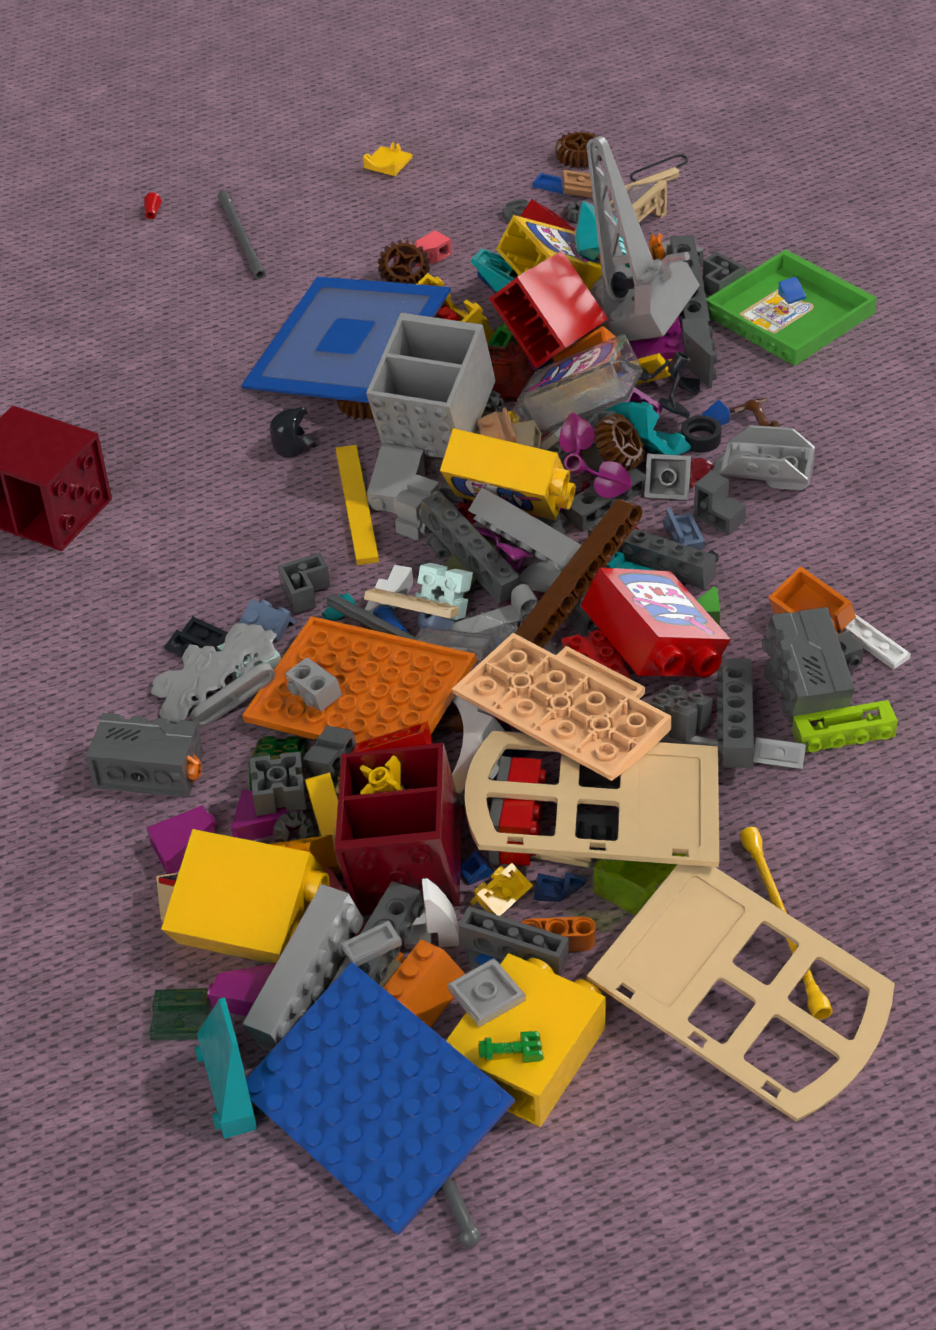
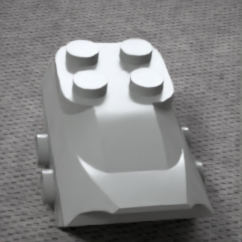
M749 425L728 441L727 449L716 460L713 471L723 477L765 480L766 484L772 488L799 491L807 488L810 484L815 446L793 428Z

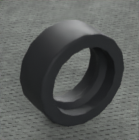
M705 415L693 416L686 419L681 425V434L685 436V440L691 445L689 451L705 453L713 451L721 443V425L712 417ZM694 431H707L711 435L697 437L690 433Z

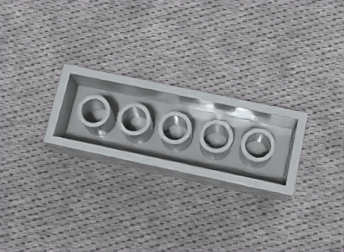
M483 487L468 511L476 515L474 520L484 526L487 524L486 527L499 535L501 534L502 537L530 553L532 552L534 556L561 572L582 546Z
M323 884L320 885L243 1022L244 1027L259 1047L271 1052L322 996L329 981L335 977L338 965L343 956H345L340 944L353 938L361 930L363 924V917L349 893Z

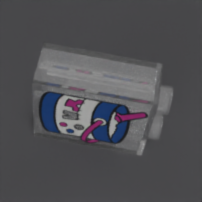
M625 333L536 370L518 397V403L515 404V412L519 422L535 420L541 435L562 427L566 418L572 412L581 418H585L627 401L643 370Z

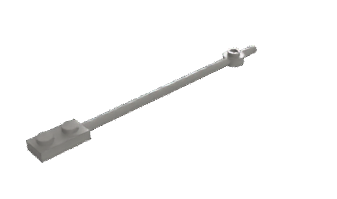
M669 733L660 740L677 744L718 746V742H722L713 738L694 736L685 743L669 737ZM756 737L753 762L803 769L806 743Z

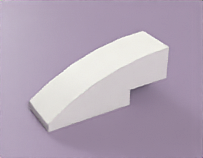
M394 565L388 580L379 579L375 588L407 595L413 585L412 568ZM368 601L365 611L373 614L376 608L385 604Z
M427 878L422 879L427 933L438 932L440 948L458 946V924L452 904L433 882Z

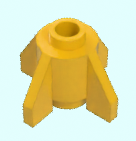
M392 756L385 764L386 768L377 767L372 770L362 765L359 769L369 780V784L364 787L360 794L402 790L400 786L401 763L397 757Z

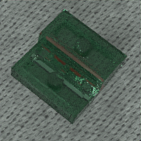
M208 988L155 990L152 1003L153 1018L149 1032L150 1040L198 1039L197 1033L208 1017Z

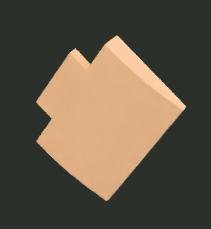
M514 633L452 688L453 694L611 781L642 758L671 730L670 715L640 700L645 694L644 686L567 646L557 655H554Z

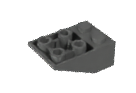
M707 318L682 319L685 354L691 359L687 368L706 386L712 388V381L716 380V368L713 367L717 363V352L714 351L715 341L712 338V326H708Z

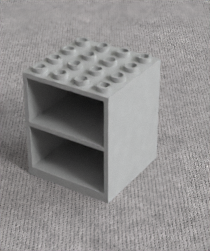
M400 313L366 392L381 443L424 450V455L444 458L453 428L475 433L478 426L477 420L483 414L495 383L483 325Z

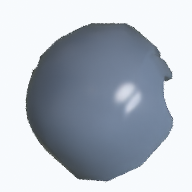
M420 612L417 617V625L420 630L432 638L447 636L451 625L455 623L454 620L436 615L429 616L423 612Z

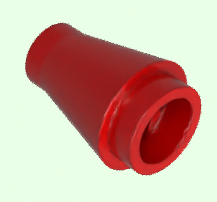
M150 192L143 199L145 217L147 219H155L162 200L159 194Z

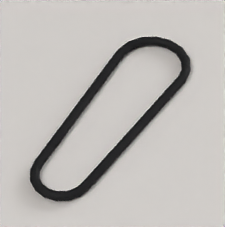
M681 154L671 156L669 158H666L664 160H661L659 162H656L654 164L648 165L646 167H643L632 172L630 175V179L633 182H636L637 180L633 178V175L635 173H638L640 171H643L645 169H648L650 167H653L655 165H658L660 163H663L676 157L685 158V162L675 166L676 168H678L688 163V157Z

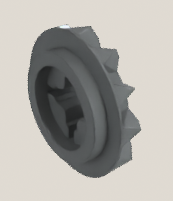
M574 201L573 204L568 203L566 207H563L564 218L577 222L579 216L577 210H580L581 202L576 203Z
M287 812L277 819L273 828L275 842H284L288 839L290 833L285 825L295 828L300 823L298 832L302 839L313 837L314 829L312 822L306 815L300 812ZM293 836L291 839L289 838L288 841L297 840L300 838H296L295 836Z

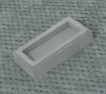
M388 920L340 945L350 963L353 962L356 966H360L401 946L402 942Z

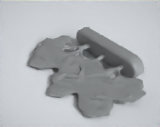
M236 623L226 635L225 645L221 651L216 652L213 646L199 648L197 645H189L182 656L183 670H168L153 680L151 694L159 698H166L159 711L160 717L166 718L173 723H178L180 720L186 719L189 709L193 705H197L192 710L190 718L192 721L198 722V727L202 728L212 724L273 681L275 671L268 663H261L253 668L252 666L258 660L266 661L274 656L276 649L272 642L277 634L273 633L272 630L264 631L261 625ZM255 653L258 654L256 659L253 658ZM250 654V663H246L247 667H244V656ZM240 665L241 669H236L235 666ZM237 671L243 673L242 676L226 686L224 683L225 678L230 673ZM221 688L220 691L206 700V693L208 691ZM192 696H196L198 700L192 701L191 698Z

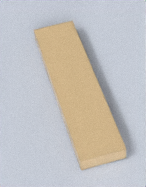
M377 588L365 591L364 600L450 619L459 614V607Z

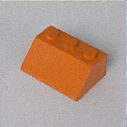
M421 939L383 988L432 1028L455 998L448 990V984L465 975V973L445 950Z

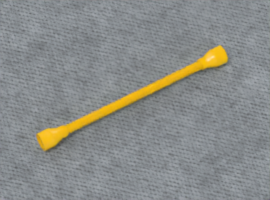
M747 827L739 834L744 849L750 853L752 859H754L771 903L787 913L764 859V852L762 850L763 840L759 830L756 827ZM787 939L788 945L793 955V953L796 951L798 947L795 943ZM809 968L802 978L808 995L807 1006L811 1016L817 1020L826 1019L832 1015L833 1009L828 998L820 991L819 986L816 985Z

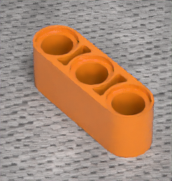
M589 917L531 918L521 922L568 937L569 952L588 951L596 943V925Z

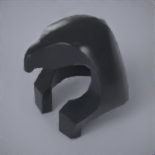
M305 408L286 409L278 413L271 420L270 439L276 453L284 458L296 457L307 448L317 446L312 437L304 435L305 431L299 426L304 415L308 413ZM297 433H298L300 436L304 435V437L301 438V439L298 438Z

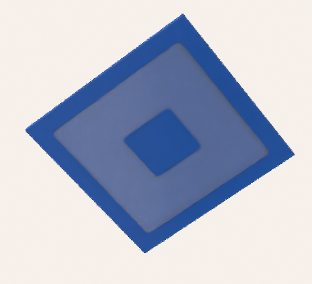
M317 276L241 386L243 389L369 403L366 392L400 313L434 317L449 295L451 288Z

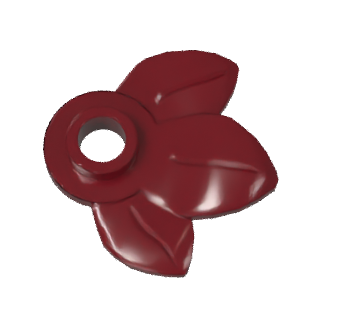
M704 458L691 459L689 487L693 488L697 481L714 468V464Z

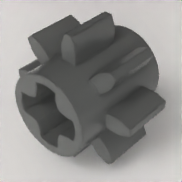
M491 391L485 406V411L488 415L496 411L499 413L502 410L503 399L499 398L500 393Z

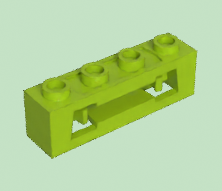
M889 700L793 716L792 733L796 742L806 743L805 752H817L822 749L840 748L850 744H864L868 741L887 740L891 737H896L898 720ZM878 710L877 715L871 716L870 713H867V717L862 718L863 712ZM819 719L824 720V724H822V722L819 721L817 723V726H812L809 722Z

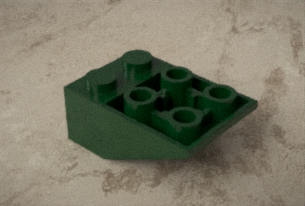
M265 736L258 740L251 758L270 755V760L280 759V754L300 752L304 773L303 758L306 754L307 739H301L300 736H289L286 739ZM249 761V763H248V768H249V785H250V790L252 791V777H251V768H250V761Z

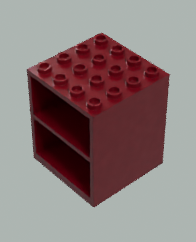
M13 405L0 417V530L63 551L112 500L99 435L96 432Z
M444 743L341 754L334 850L350 897L361 915H372L391 881L420 890L422 902L424 903L422 879L427 878L446 895L453 907L460 906L462 810ZM392 756L397 757L401 763L400 786L403 785L404 789L408 790L360 794L364 787L369 784V780L359 768L362 765L372 770L377 767L386 768L385 764Z

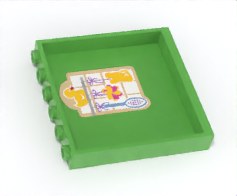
M788 250L782 251L706 299L710 319L794 366L875 314L877 297ZM796 277L806 295V299L788 304L778 294L779 282Z

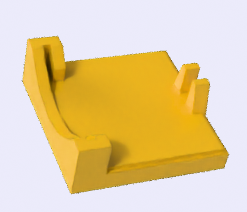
M393 142L390 148L381 146L372 156L365 154L363 156V168L396 176L413 156L411 153L401 151L398 143L395 149V143Z

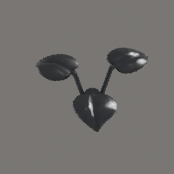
M676 351L671 361L666 359L665 363L652 374H649L643 367L623 359L619 354L618 361L622 369L630 376L643 381H647L648 378L653 379L668 366L669 369L667 371L671 374L668 378L674 384L669 399L661 397L658 400L659 404L667 411L689 419L690 414L688 410L673 400L677 385L683 390L696 395L700 392V379L681 377V374H683L691 360L686 354Z

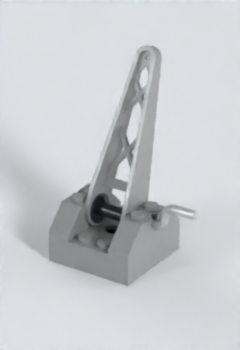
M597 136L590 139L586 147L602 275L593 284L590 293L608 319L592 331L594 332L604 326L617 337L618 342L663 337L700 285L688 263L682 262L689 260L690 255L688 252L670 254L665 256L663 260L656 259L653 261L608 141L602 136ZM600 157L602 158L604 163L605 174L602 172L599 161ZM607 187L611 191L612 199L614 202L618 218L617 223L613 218L607 193ZM619 236L624 241L626 255H622ZM629 263L630 268L625 267V264Z

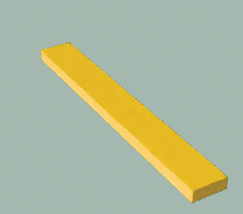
M357 445L336 447L357 565L378 563L379 556Z

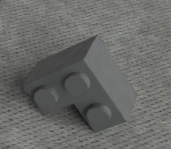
M718 252L710 255L703 260L702 280H704L705 294L712 296L746 274V267Z
M711 470L695 483L694 517L730 535L745 522L746 505L728 497L729 479Z
M321 553L277 565L280 586L294 614L316 608L314 591L330 587L328 566Z

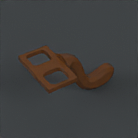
M767 398L751 399L744 404L729 409L730 413H736L744 409L750 410L754 413L759 426L780 427L777 421L769 424L759 405L768 401Z

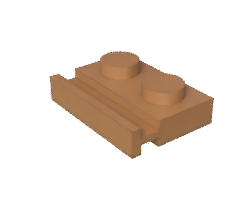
M570 170L562 171L563 194L593 198L589 173Z
M503 408L502 412L497 413L496 411L477 420L481 435L509 442L514 441V443L517 442L506 408Z

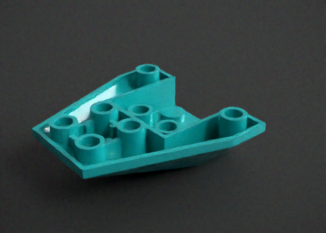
M582 201L574 238L578 254L594 260L600 254L594 206ZM619 236L622 255H626L624 241ZM626 263L625 267L630 268L629 263Z
M594 402L593 404L598 411H615L618 415L622 414L625 418L628 417L630 423L634 424L635 429L638 430L644 448L652 454L680 455L691 448V445L682 434L676 432L669 434L653 430L659 415L649 403Z

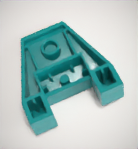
M481 249L471 259L474 267L496 292L519 276L505 259L497 253Z
M225 997L220 998L198 1031L199 1045L194 1046L198 1062L204 1061L217 1112L212 1113L215 1129H221L223 1137L226 1139L257 1130L227 1003Z

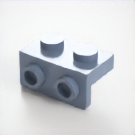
M667 508L666 517H663V526L666 531H669L670 540L695 549L705 548V540L692 513L674 516L671 508Z
M250 599L239 623L261 625L264 631L272 630L273 633H276L275 640L280 641L288 624L295 625L296 620L290 616L291 612L285 608L279 607L277 610L272 608L273 605L263 599H260L259 602Z

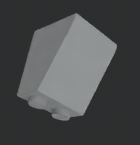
M382 443L367 491L370 509L394 513V498L402 490L406 491L408 489L407 484L416 474L426 477L424 450Z

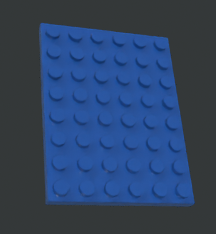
M353 962L350 963L246 1078L251 1101L397 1235L409 1225L515 1102V1099Z

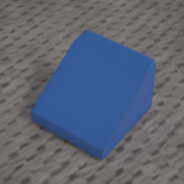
M796 277L779 282L778 294L788 304L806 299V295Z
M721 400L716 401L701 414L716 419L720 425L727 424L730 421V410Z
M477 850L466 858L460 867V872L468 885L486 879L495 872L486 857Z

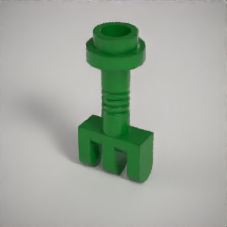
M537 1031L521 1032L520 1042L492 1043L491 1037H488L478 1043L479 1057L485 1058L486 1061L492 1060L493 1054L522 1053L523 1062H538L544 1059L543 1052L541 1051L540 1033Z

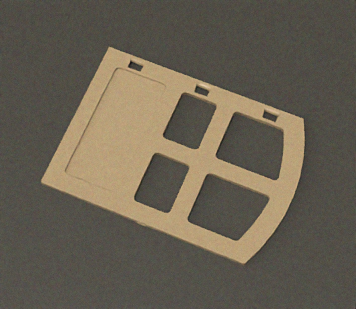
M492 731L482 742L473 757L465 782L464 806L471 835L479 850L719 867L718 746L658 742L642 758L621 774L619 789L581 787L578 784L580 763L560 753V778L557 785L490 780L489 777L496 762L506 749L558 752L526 733ZM488 797L556 802L555 835L537 836L496 832L489 815L486 799ZM577 805L617 806L619 808L618 839L616 841L577 838L575 836ZM507 841L523 842V845L507 844ZM590 847L606 848L605 851L589 850ZM672 853L688 854V857L672 856Z
M678 864L586 977L588 981L796 1122L819 1110L837 1097L866 1066L887 1025L895 985L891 980L716 867ZM763 924L783 935L798 947L769 985L761 983L733 964V960L756 930ZM816 960L823 961L868 991L864 1015L853 1040L844 1038L788 1000V996ZM717 981L725 982L755 1004L725 1044L717 1042L688 1021V1018ZM621 985L634 993L631 999L618 991ZM775 1017L838 1059L828 1071L796 1093L791 1092L744 1059V1055L771 1019ZM692 1034L706 1042L703 1048L689 1039ZM766 1083L780 1092L777 1098L762 1089Z

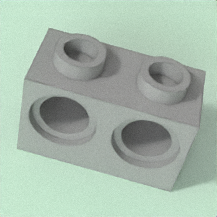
M308 657L285 673L289 691L294 696H300L307 706H313L320 712L342 696L337 678Z

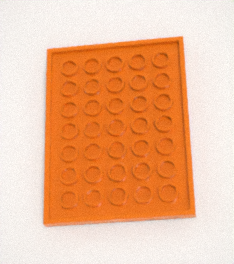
M311 616L275 667V678L257 693L242 717L244 722L313 740H317L327 725L352 730L356 743L426 721L429 725L430 734H432L455 697V694L452 693V688L470 673L477 661L476 654ZM306 657L337 678L342 693L341 697L321 712L313 706H307L300 696H294L287 687L288 680L285 673Z

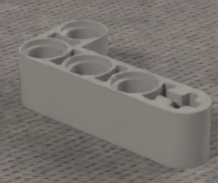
M521 584L515 587L511 593V605L455 622L451 625L448 635L456 649L462 651L485 645L484 641L487 636L501 640L508 638V636L517 631L539 601L528 585Z

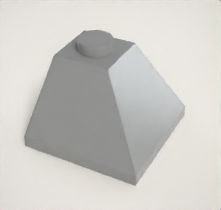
M647 454L644 498L688 500L691 456Z

